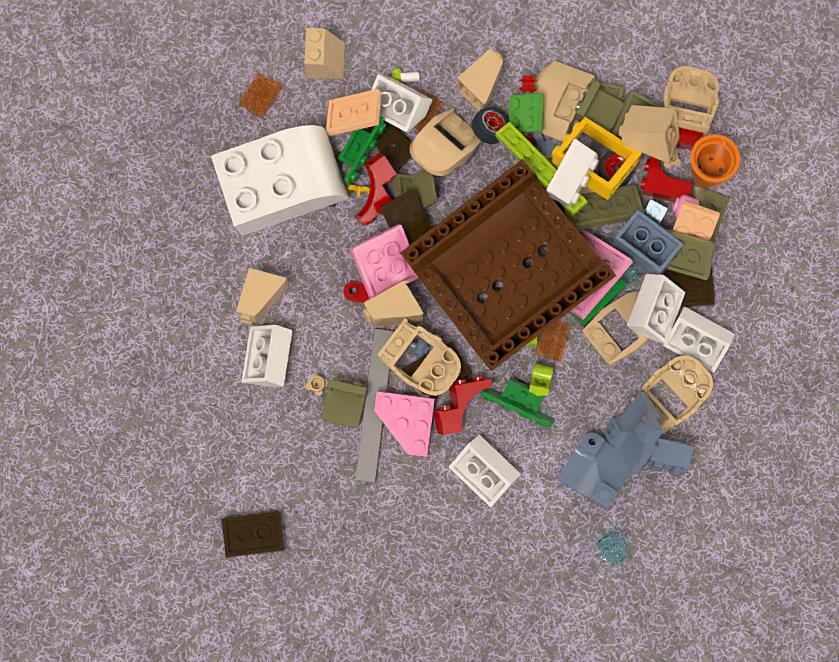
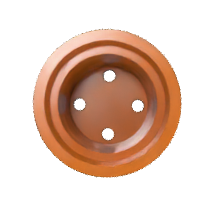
M717 134L707 135L699 139L693 146L690 155L691 176L696 184L705 188H717L728 181L737 172L740 165V153L733 141Z

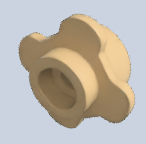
M675 148L670 162L662 161L665 168L681 164L677 148Z
M314 373L310 381L306 383V389L315 392L316 396H321L323 389L327 387L328 380Z

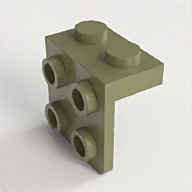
M594 80L591 86L587 85L585 88L583 102L579 100L574 111L577 114L574 119L581 122L584 117H587L610 132L624 103L599 90L600 83Z
M422 169L413 175L396 174L393 176L395 198L413 189L423 210L436 203L437 194L435 192L433 174Z
M340 378L329 379L321 419L326 422L357 428L360 423L367 388L358 382L348 384Z

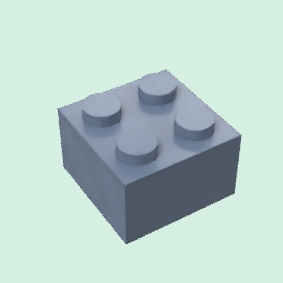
M661 438L656 441L659 447L647 461V466H651V470L662 472V469L670 471L669 474L674 476L685 474L689 470L694 447Z

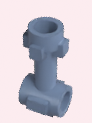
M418 339L417 343L412 341L408 348L414 350L413 354L422 358L427 354L429 344L423 339Z

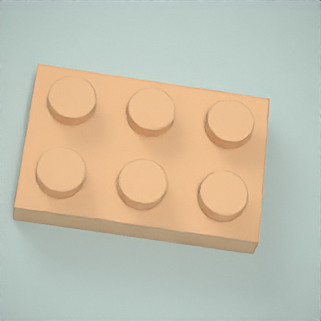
M379 89L329 100L326 133L332 136L379 125L382 92Z
M683 201L673 231L710 241L720 213Z

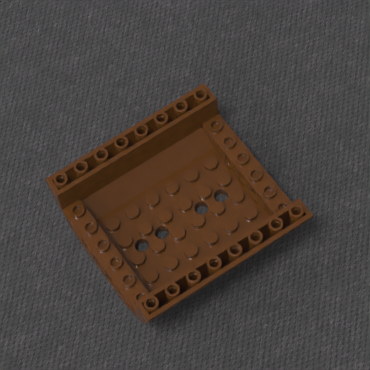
M523 159L400 252L417 277L491 372L617 276L605 260L602 261L557 206L537 181L535 174ZM542 247H546L549 250L545 256L538 254L539 249ZM526 259L533 260V265L529 268L523 266V262ZM496 282L503 284L500 291L493 290V285ZM480 294L488 296L484 303H480L477 300Z

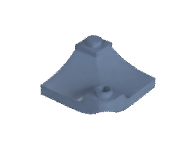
M641 391L625 412L619 417L612 418L605 428V436L609 444L619 451L629 471L633 474H637L659 446L656 441L664 432L659 424L662 420L647 393Z
M588 433L581 440L557 480L607 510L631 472L615 447L599 435ZM590 439H593L595 441V445H589L588 441Z

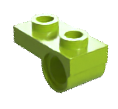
M535 363L529 392L536 396H548L554 367Z

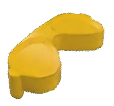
M350 185L346 187V191H357V197H360L361 192L369 193L370 188Z

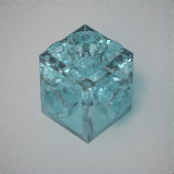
M611 531L595 542L600 551L598 554L600 559L605 564L608 562L613 568L628 557L625 550L627 548L626 544Z

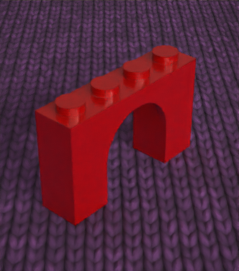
M679 127L680 139L676 147L692 150L695 143L702 138L703 132ZM650 156V161L646 160L644 171L647 172L646 178H642L640 189H643L642 195L675 202L676 198H680L682 195L690 196L692 182L667 176L661 170L659 159Z

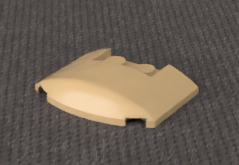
M555 60L538 73L535 77L538 81L534 83V87L537 90L532 94H543L542 132H540L542 135L562 142L575 120L577 112L574 109L579 100L583 102L585 98L583 92L587 85L591 86L595 78L594 75Z

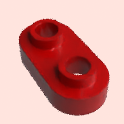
M350 282L345 285L343 294L348 301L364 304V302L370 300L363 283ZM354 288L356 289V293L350 294L349 290Z

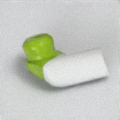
M395 68L391 72V77L399 82L419 81L418 72L401 73L400 68Z

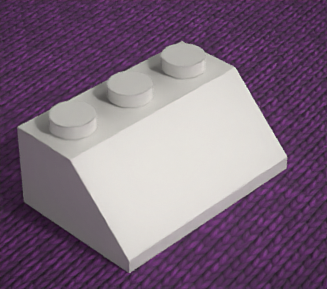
M379 74L371 89H379L382 92L379 117H385V121L405 132H409L425 118L433 100L389 76Z
M574 139L546 190L549 196L568 207L576 204L580 197L579 191L581 187H585L590 177H588L590 170H594L599 162L597 160V153Z
M646 274L626 326L639 335L666 344L685 292L664 275Z
M684 307L670 332L667 343L663 346L681 356L687 355L696 358L708 371L714 373L731 345L735 334Z
M278 325L250 327L242 383L269 387L284 386L292 330Z
M480 435L468 443L449 466L490 507L521 476Z

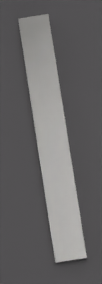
M375 329L356 481L375 483L383 421L374 409L377 391L387 392L389 367L377 354L394 331Z

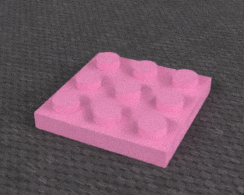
M400 224L350 248L369 299L403 280L408 284L418 279L417 275L400 254L409 246Z

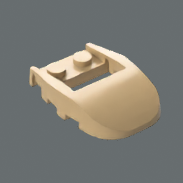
M682 66L673 70L667 87H665L662 107L675 108L678 127L703 132V135H707L719 104V83L717 78L707 70L690 66ZM672 100L707 108V113L671 106L670 103Z
M454 108L435 116L419 132L410 145L412 158L427 172L436 176L448 175L458 166L462 167L470 156L474 154L477 146L482 143L474 134L472 127L454 112ZM437 124L442 126L466 148L461 151L441 134L435 126Z
M639 292L627 293L607 305L581 331L609 367L613 366V363L621 359L623 360L642 349L651 340L634 332L639 339L622 351L599 323L601 319L614 309L628 323Z
M406 318L377 354L398 378L428 395H440L446 392L458 377L461 369V363L457 354L450 347L448 348L441 338L429 333L420 326L416 327L408 323ZM416 335H418L430 344L433 349L412 377L396 367L395 363Z
M687 355L674 358L653 373L640 391L647 393L662 420L659 424L664 430L663 434L698 410L700 405L711 394L713 379L709 371L696 358ZM661 379L687 406L676 418L649 392Z

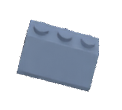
M639 210L635 212L615 236L612 244L613 247L629 257L649 274L662 275L684 245Z

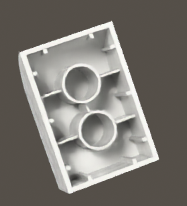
M307 125L289 128L211 156L233 225L241 236L349 199L325 128L321 126Z

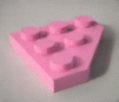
M377 391L374 409L376 414L407 454L427 457L435 399Z

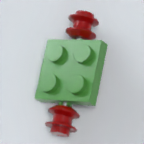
M524 75L523 79H519L523 83L519 90L524 93L510 95L509 122L531 143L535 138L530 133L542 132L543 94H532L537 90L534 87V83L538 80L534 79V76Z

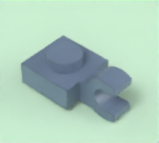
M533 132L532 136L535 138L534 142L537 145L535 148L543 156L551 155L555 147L550 139L544 141L540 132Z

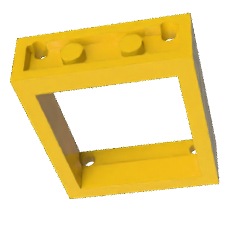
M584 117L581 122H576L571 134L567 133L565 135L562 145L555 147L551 154L553 156L551 164L559 168L565 157L564 153L569 149L573 140L577 139L584 132L626 159L609 182L592 171L588 174L590 178L586 187L609 200L638 164L642 153L623 145L621 139L587 117Z

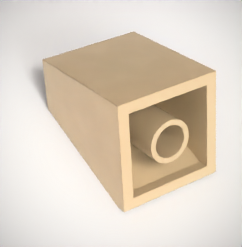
M306 28L304 61L306 78L344 79L345 43L325 28Z
M490 48L457 78V90L478 111L489 105L502 74V56Z
M631 105L629 112L625 114L623 125L619 128V136L622 137L623 145L664 162H670L680 139L675 108Z
M249 268L236 310L238 318L242 320L241 323L250 326L253 323L258 324L287 291V279Z
M404 280L364 302L363 316L367 323H372L374 327L399 325L405 318L408 320V323H420L423 321V312Z

